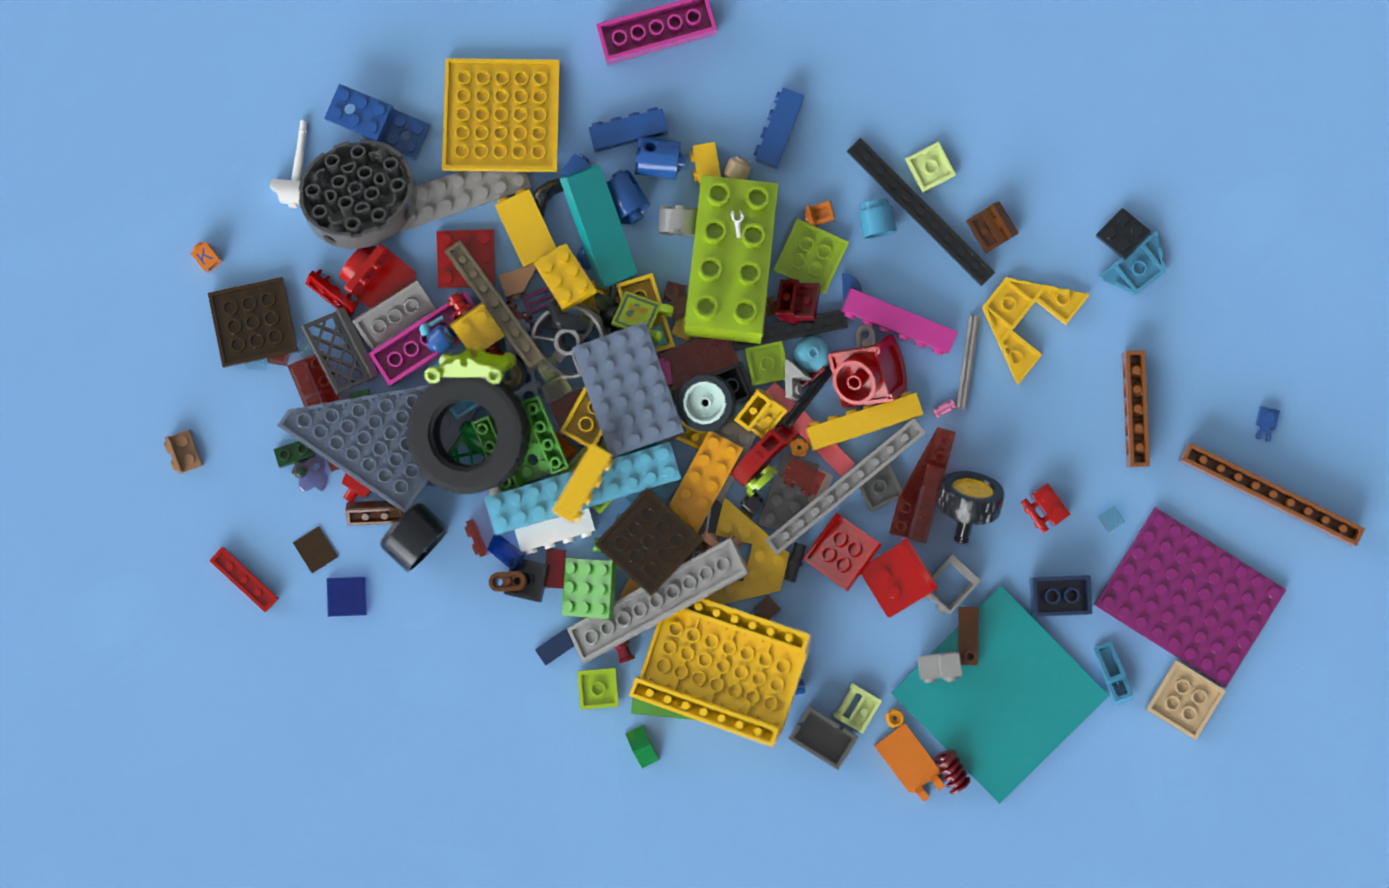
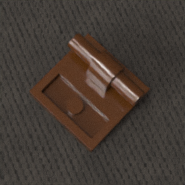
M1000 201L991 204L985 210L966 220L967 225L985 254L1019 234Z

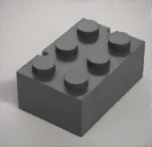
M808 705L799 718V721L802 723H796L788 739L838 770L858 739V736L843 726L839 729L840 725Z

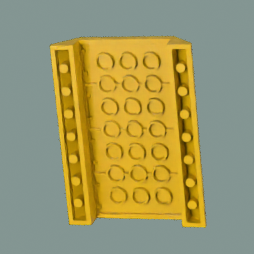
M703 598L657 624L639 678L635 677L629 696L774 747L784 729L809 654L811 635Z

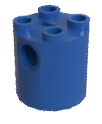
M647 137L638 138V152H636L634 174L676 180L677 173L685 169L687 154L680 150L681 142Z
M619 170L612 175V179L607 182L620 223L635 224L645 217L650 202L630 171L625 170L622 172V170Z

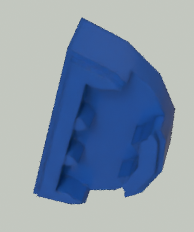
M842 273L844 303L849 289L852 288L862 292V288L857 278L850 274Z

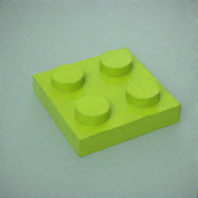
M782 341L745 348L752 386L785 380L786 356Z
M616 668L577 671L580 710L619 707Z

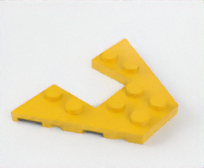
M1006 277L982 306V310L1017 385H1019L1043 355L1012 331L1035 302L1066 325L1090 294Z
M724 498L715 535L728 538L730 534H734L742 542L752 544L747 563L749 574L744 576L743 581L736 580L705 597V599L719 604H727L780 591L790 553L784 549L776 555L765 541L769 535L728 499Z

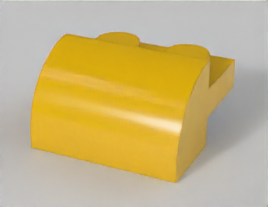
M758 388L735 416L734 421L748 431L751 430L762 439L771 429H774L788 410L773 399L772 395Z

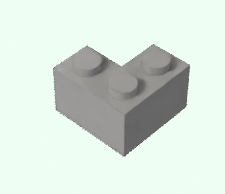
M951 651L917 656L919 677L921 680H925V683L936 682V678L940 677L946 681L958 680V676H962L959 652Z

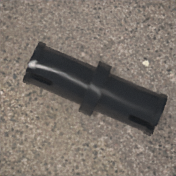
M795 542L791 558H788L787 561L789 564L784 577L785 580L796 582L799 567L803 564L801 561L806 545Z

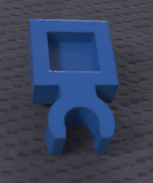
M1263 406L1259 407L1255 425L1261 426V428L1256 432V439H1260L1261 434L1265 433L1266 441L1269 442L1271 440L1272 434L1270 429H1276L1280 410Z

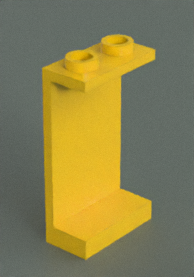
M529 189L518 190L515 192V196L509 199L508 197H503L497 201L498 204L495 205L496 210L523 267L532 265L540 257L554 251L556 248L554 241Z

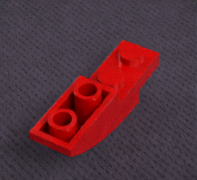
M782 423L776 429H771L742 458L730 475L745 487L771 463V460L799 435V432L793 426L790 429L786 428Z

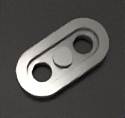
M867 325L860 326L855 334L856 348L875 345L874 329ZM862 332H867L868 338L864 339L861 336Z

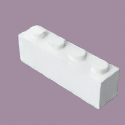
M590 509L581 510L584 514L580 521H575L574 524L562 517H557L516 529L515 533L521 552L526 551V555L538 552L537 548L542 546L545 549L555 547V543L563 541V544L572 542L574 537L579 535L582 538L592 536V532L596 531Z

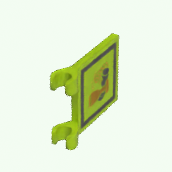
M625 291L611 325L626 329L646 322L652 341L659 344L662 340V333L651 330L659 312L670 318L673 315L674 307Z

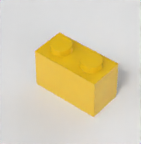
M715 142L693 145V151L689 152L691 163L695 162L696 170H693L694 181H698L700 186L701 175L721 177Z

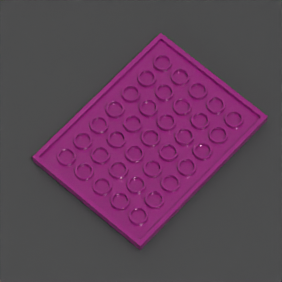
M1155 507L1100 593L1094 606L1226 688L1283 597L1286 589Z

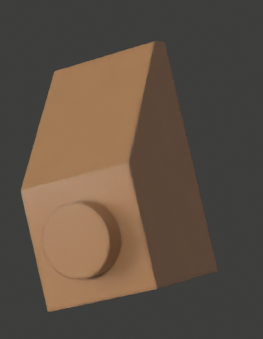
M534 264L498 275L506 299L510 298L513 301L522 298L521 295L526 293L537 271Z

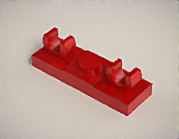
M319 269L316 273L312 270L308 274L305 284L334 308L340 309L344 307L351 318L360 300L350 301L349 299L352 294L348 293L345 297L338 287L329 283V275L326 278L320 277L322 269Z

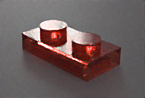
M475 519L466 521L467 526L464 528L467 536L472 537L474 541L472 548L475 555L479 554L480 557L489 555Z

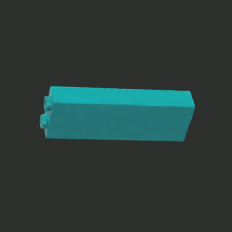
M592 165L559 178L597 287H603L607 290L610 289V286L615 287L617 282L633 279L632 276L638 274L601 165Z

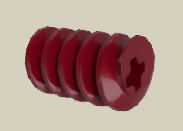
M955 750L943 751L934 757L933 761L940 760L936 767L943 766L939 773L947 774L943 777V781L950 780L946 784L947 788L953 787L949 791L950 794L958 793L970 784V778L966 777L967 772L963 770L964 766L960 763V758L957 757Z

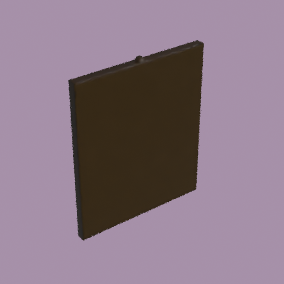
M319 526L293 542L311 573L326 566V564L338 557Z

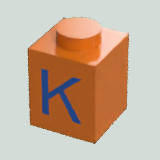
M199 242L190 253L207 273L223 262L207 242Z

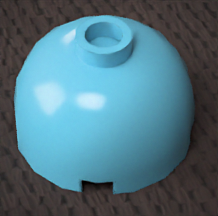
M807 336L796 344L793 359L805 372H817L822 366L825 368L829 364L828 355L831 353V349L824 339L818 336Z

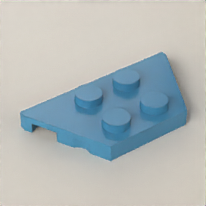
M1153 232L1126 260L1120 258L1097 277L1128 293L1137 295L1166 272L1158 232Z

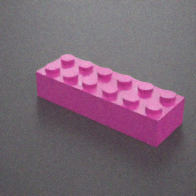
M680 0L596 24L607 65L717 35V28L709 0Z
M465 291L463 292V301L465 304L470 303L472 305L467 309L469 311L476 305ZM447 303L368 353L390 387L400 383L462 343L456 335V338H454L455 344L442 354L436 351L432 352L426 344L428 342L427 335L421 336L419 330L422 324L432 322L441 315L444 320L430 327L431 331L438 325H447L451 328L449 324L462 316L461 314L458 316L454 315L456 310L453 306H448Z

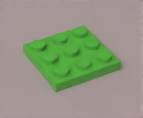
M565 558L562 616L613 619L616 564L608 560Z

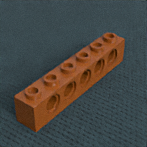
M1145 350L1125 351L1122 353L1126 465L1127 468L1149 467Z

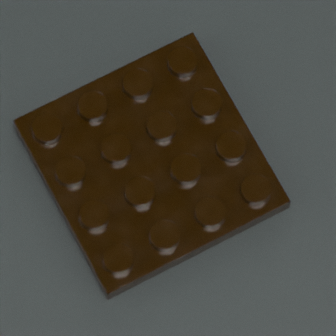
M283 277L208 293L223 368L299 352Z
M646 488L594 545L648 595L653 597L702 544L704 538L652 491Z

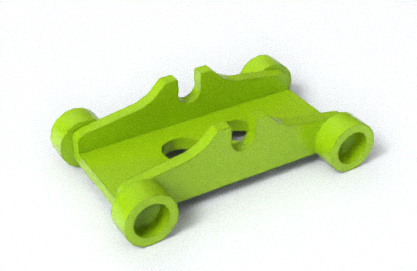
M466 349L464 353L458 355L445 353L439 359V366H431L426 370L425 378L430 383H436L441 377H486L489 382L498 383L506 370L514 367L516 357L512 353H505L502 356L493 355L485 352L483 349H477V357L472 355L471 349Z

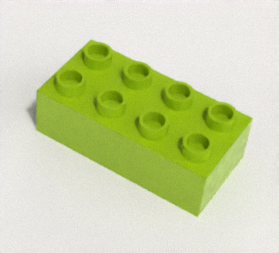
M701 175L684 336L761 344L778 183ZM732 210L735 218L740 216L739 210L743 213V219L740 221L741 238L736 236L735 221H733L730 215Z

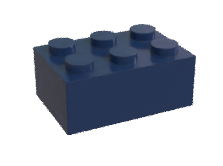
M1091 575L1029 578L1031 616L1092 614Z

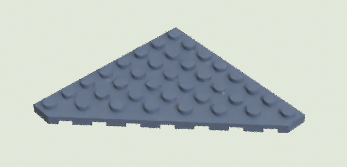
M429 385L288 409L277 425L404 513L411 507L428 482V478L421 474L418 466H415L411 458L412 455L409 453L406 430H408L407 421L413 404L416 403L418 396ZM481 405L457 420L454 419L449 409L445 413L441 422L440 437L447 453L459 437L461 432L459 428L462 423L471 420Z

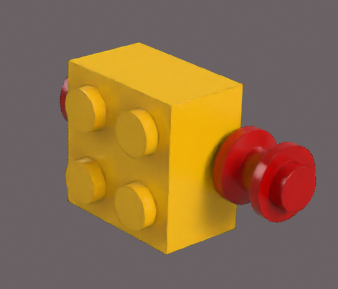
M456 292L448 297L449 302L447 305L455 308L454 315H462L449 325L465 348L471 349L474 357L478 355L477 349H483L485 352L493 355L502 356L505 354L504 352L499 353L496 349L498 346L497 341L505 335L484 304L479 303L468 311L467 309L472 305L470 303L465 304L463 293L459 294Z

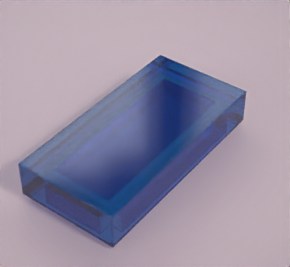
M494 534L487 548L491 554L512 571H518L525 556L524 553L501 535Z

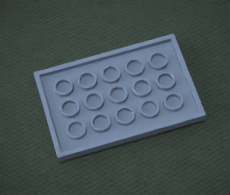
M646 322L572 347L605 444L612 457L684 432Z

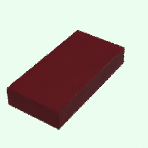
M546 549V564L550 565L545 588L563 589L566 550Z

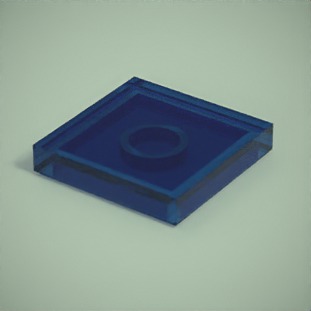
M366 577L327 578L328 617L367 615Z

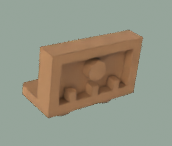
M190 430L165 437L164 447L167 453L171 454L173 459L171 460V465L174 471L183 474L203 466Z

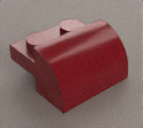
M781 279L775 315L782 321L792 324H799L802 320H816L821 290L820 284L800 283L799 279Z

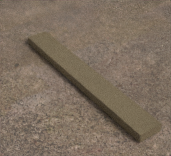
M461 240L446 249V255L480 302L484 304L528 369L532 370L546 360L544 355Z

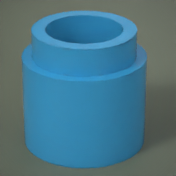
M877 199L860 204L861 211L858 212L863 239L886 236L897 232L893 208L889 205L888 199Z

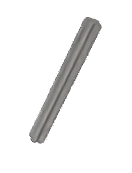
M975 315L968 317L956 408L962 410L967 408L979 317Z

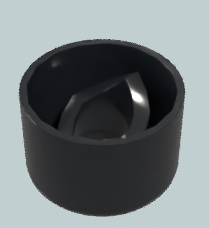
M416 503L390 527L381 539L380 547L408 573L439 544L449 531V527L423 503Z

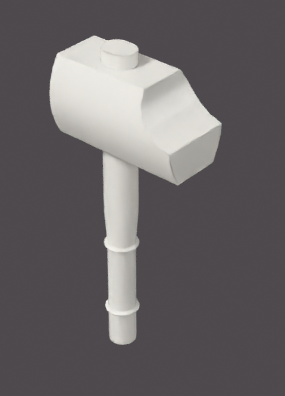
M304 120L300 121L292 180L271 178L270 188L278 194L279 201L282 204H288V207L298 208V205H300L299 185L302 178L308 121Z

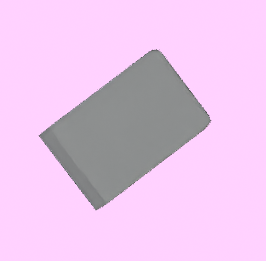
M785 360V398L797 401L801 398L800 394H802L800 381L814 379L795 362Z

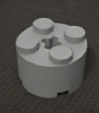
M674 205L673 209L670 206H660L658 233L670 236L680 235L682 237L695 236L698 209L687 208L685 210V206Z

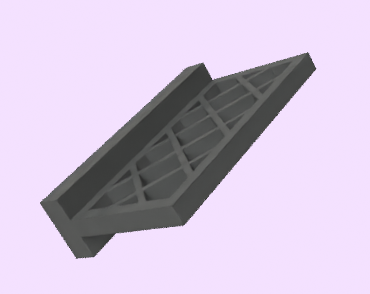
M344 307L301 326L336 395L365 382L368 383L379 375ZM333 319L336 324L335 330L325 327L327 320ZM312 326L319 328V336L312 335L308 328ZM323 330L333 334L331 342L321 338ZM336 336L343 338L345 342L343 347L334 344ZM319 343L329 346L327 354L320 352L318 348ZM332 347L342 351L340 359L330 356ZM344 353L352 355V364L343 361ZM328 359L338 363L336 371L329 369L327 365ZM341 364L351 368L348 376L339 373ZM353 370L359 371L363 379L357 380L352 378ZM337 376L347 380L345 386L340 389L336 383Z

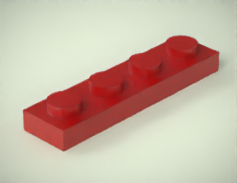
M221 547L209 560L265 613L279 600L278 596L226 548Z

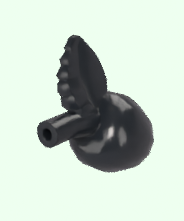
M610 286L609 294L599 295L595 303L600 310L604 326L607 328H618L611 325L620 305L615 303L618 288Z

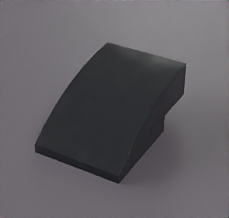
M742 361L711 373L723 378L730 384L735 393L736 405L748 401L755 392ZM704 399L703 405L706 407L708 406L709 401L707 399Z

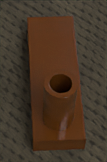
M958 607V652L961 665L978 666V607Z

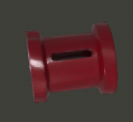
M629 640L614 647L618 653L620 664L635 658V655H632Z

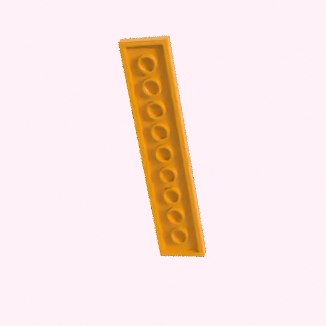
M713 431L707 433L668 506L697 533L743 450V447ZM629 578L618 599L620 600L641 587Z

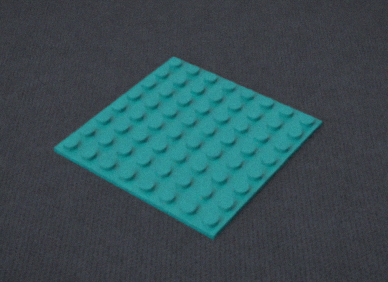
M1001 585L978 607V666L961 665L962 676H958V680L946 681L940 677L936 678V682L925 683V680L920 679L917 666L891 692L946 750H955L957 752V757L960 758V763L963 764L964 768L999 804L1109 697L1090 675ZM958 627L931 654L951 651L958 652Z

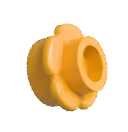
M802 438L792 441L790 444L792 455L805 456L807 454L806 451L809 449L808 443L804 442Z
M891 709L885 716L887 724L892 728L895 726L900 727L904 722V714L902 711H898V709Z

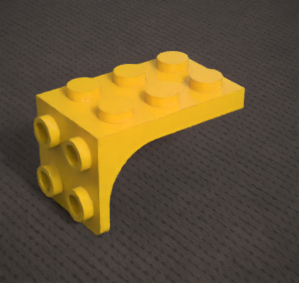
M566 243L556 247L554 251L540 257L533 263L564 312L597 292Z

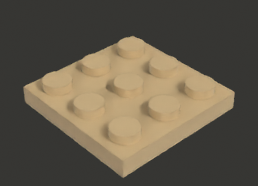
M1175 660L1145 709L1192 739L1197 740L1226 690Z

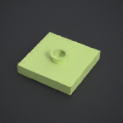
M939 141L905 158V162L922 193L956 176Z

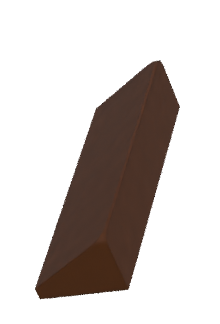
M388 501L353 502V504L347 502L345 507L347 526L394 524L404 514V512Z

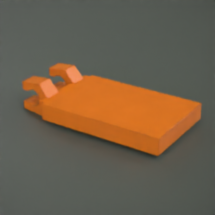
M905 723L874 745L907 791L912 794L916 792L923 802L930 797L922 787L930 780L938 790L945 786L937 776L940 774L939 767H936L935 762Z

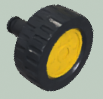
M956 471L947 474L942 479L937 502L940 510L945 515L957 521L956 535L954 536V540L957 543L967 544L969 542L973 524H988L999 517L1003 506L1004 490L996 480L977 472Z

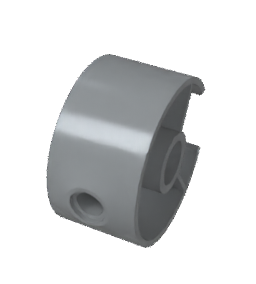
M577 304L572 307L581 311L580 316L590 318V326L587 330L562 329L555 336L541 334L544 323L551 316L549 311L542 314L533 327L531 339L542 354L544 353L541 347V339L554 341L556 351L552 354V357L559 363L562 362L566 355L572 356L578 373H565L549 359L546 358L544 361L548 365L546 370L549 371L552 368L560 375L559 378L571 379L581 376L574 353L564 342L565 335L568 332L575 336L576 346L586 343V337L593 330L592 328L595 324L599 330L600 337L609 335L600 314L588 305Z

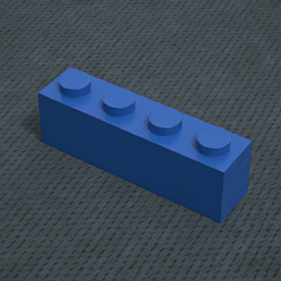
M784 87L781 92H777L774 102L777 103L775 110L771 109L767 118L770 123L768 128H763L760 136L763 138L762 144H757L754 155L757 156L756 162L774 169L778 168L804 100L803 94Z
M658 107L650 108L646 113L642 114L640 112L631 113L629 117L623 119L615 117L610 119V122L604 124L602 121L592 124V127H588L595 153L638 142L639 137L654 138L668 134L663 109H658Z

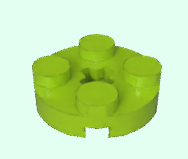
M768 465L759 473L762 477L758 480L754 478L745 486L747 488L746 493L751 497L754 494L752 490L758 491L774 477L772 472L775 474L779 472L777 468Z

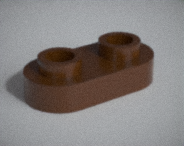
M519 571L496 572L489 578V586L496 592L520 591L528 583L527 576ZM517 578L521 579L519 585L516 583ZM499 579L503 581L501 586L498 584Z

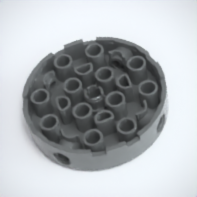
M361 139L360 142L349 143L347 141L333 146L334 149L325 154L321 153L307 167L300 181L299 204L310 229L321 240L341 248L356 249L370 247L389 239L408 222L416 206L417 187L408 162L395 148L383 142Z

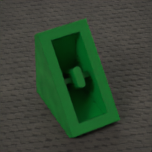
M643 725L625 733L632 752L641 768L659 760Z

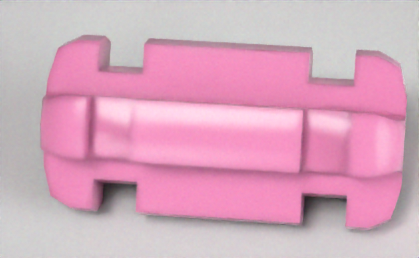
M950 399L949 402L946 401L937 406V409L934 408L933 413L936 418H939L940 415L950 412L952 408L955 409L956 404Z

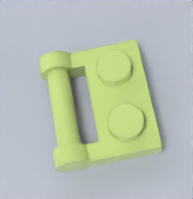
M851 683L850 691L838 711L834 712L833 717L863 734L882 700ZM858 693L862 697L848 719L844 714Z

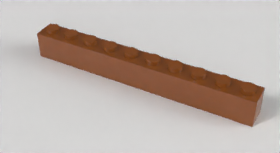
M1192 443L1185 444L1178 459L1179 462L1350 546L1358 545L1365 528Z

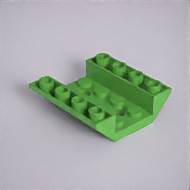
M540 395L526 399L521 403L524 406L530 423L529 449L517 472L506 482L499 485L501 493L515 489L524 483L547 474H554L570 467ZM491 414L472 422L486 458L492 454L497 442V427ZM531 454L537 456L538 463L535 464L530 461Z

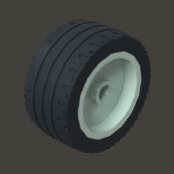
M700 374L688 379L682 385L677 396V410L681 419L687 426L700 432H712L723 428L732 419L736 409V397L732 387L726 380L713 374ZM704 399H707L709 401V404L706 407L703 405Z

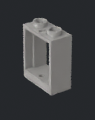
M953 554L931 575V578L934 581L951 564L970 584L949 607L934 593L925 596L928 601L932 599L937 604L935 607L943 615L945 612L950 615L981 581Z

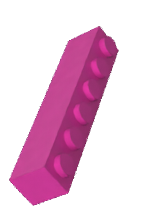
M852 288L848 290L840 310L845 313L844 316L855 320L856 317L862 320V324L870 327L876 325L884 333L890 334L893 332L898 334L897 338L908 341V339L915 341L914 345L924 349L926 346L932 348L933 353L941 356L950 353L958 333L955 330Z

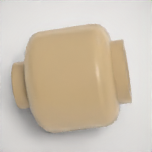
M739 156L730 158L723 170V174L727 178L747 180L751 172L750 162Z

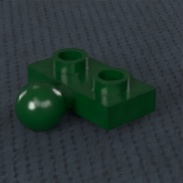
M300 441L273 449L279 468L292 464L295 465L293 467V475L296 478H304L308 474V468L305 464H302V461L317 457L312 449Z

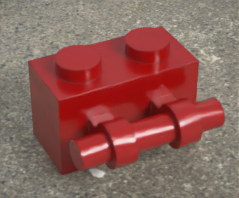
M1049 483L1042 485L1030 494L1034 500L1033 503H1030L1027 498L1020 502L1025 508L1023 509L1025 513L1031 516L1035 522L1034 525L1042 533L1049 530L1045 524L1047 521L1052 526H1055L1071 515ZM1036 507H1039L1044 514L1042 518L1036 512Z

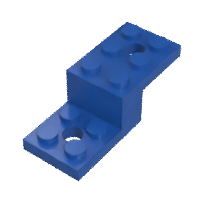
M342 84L338 85L324 118L329 122L360 134L366 140H375L388 144L402 155L417 160L431 127L429 123L395 110L388 103ZM348 104L355 106V111L352 114L345 112V107ZM404 130L411 132V136L407 140L401 139L400 136Z

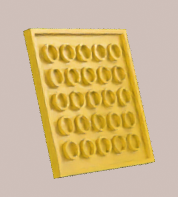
M445 58L442 170L557 172L560 60Z

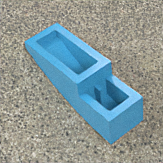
M1112 641L1093 647L1114 706L1133 700V693L1126 679V673Z

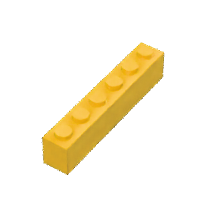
M908 391L902 393L900 398L891 402H883L876 406L875 404L863 406L864 410L858 412L856 409L845 412V416L838 417V415L828 417L827 422L820 423L819 420L810 423L805 431L812 452L921 417L923 411L917 393L911 394Z

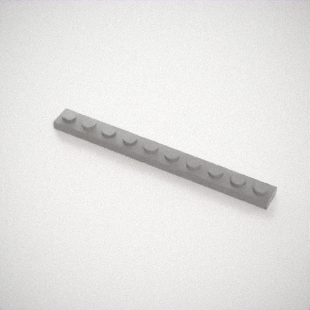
M913 418L765 540L766 543L778 555L926 432Z

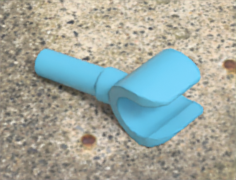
M441 315L432 322L422 324L419 329L421 336H426L431 331L430 327L444 320L443 316Z

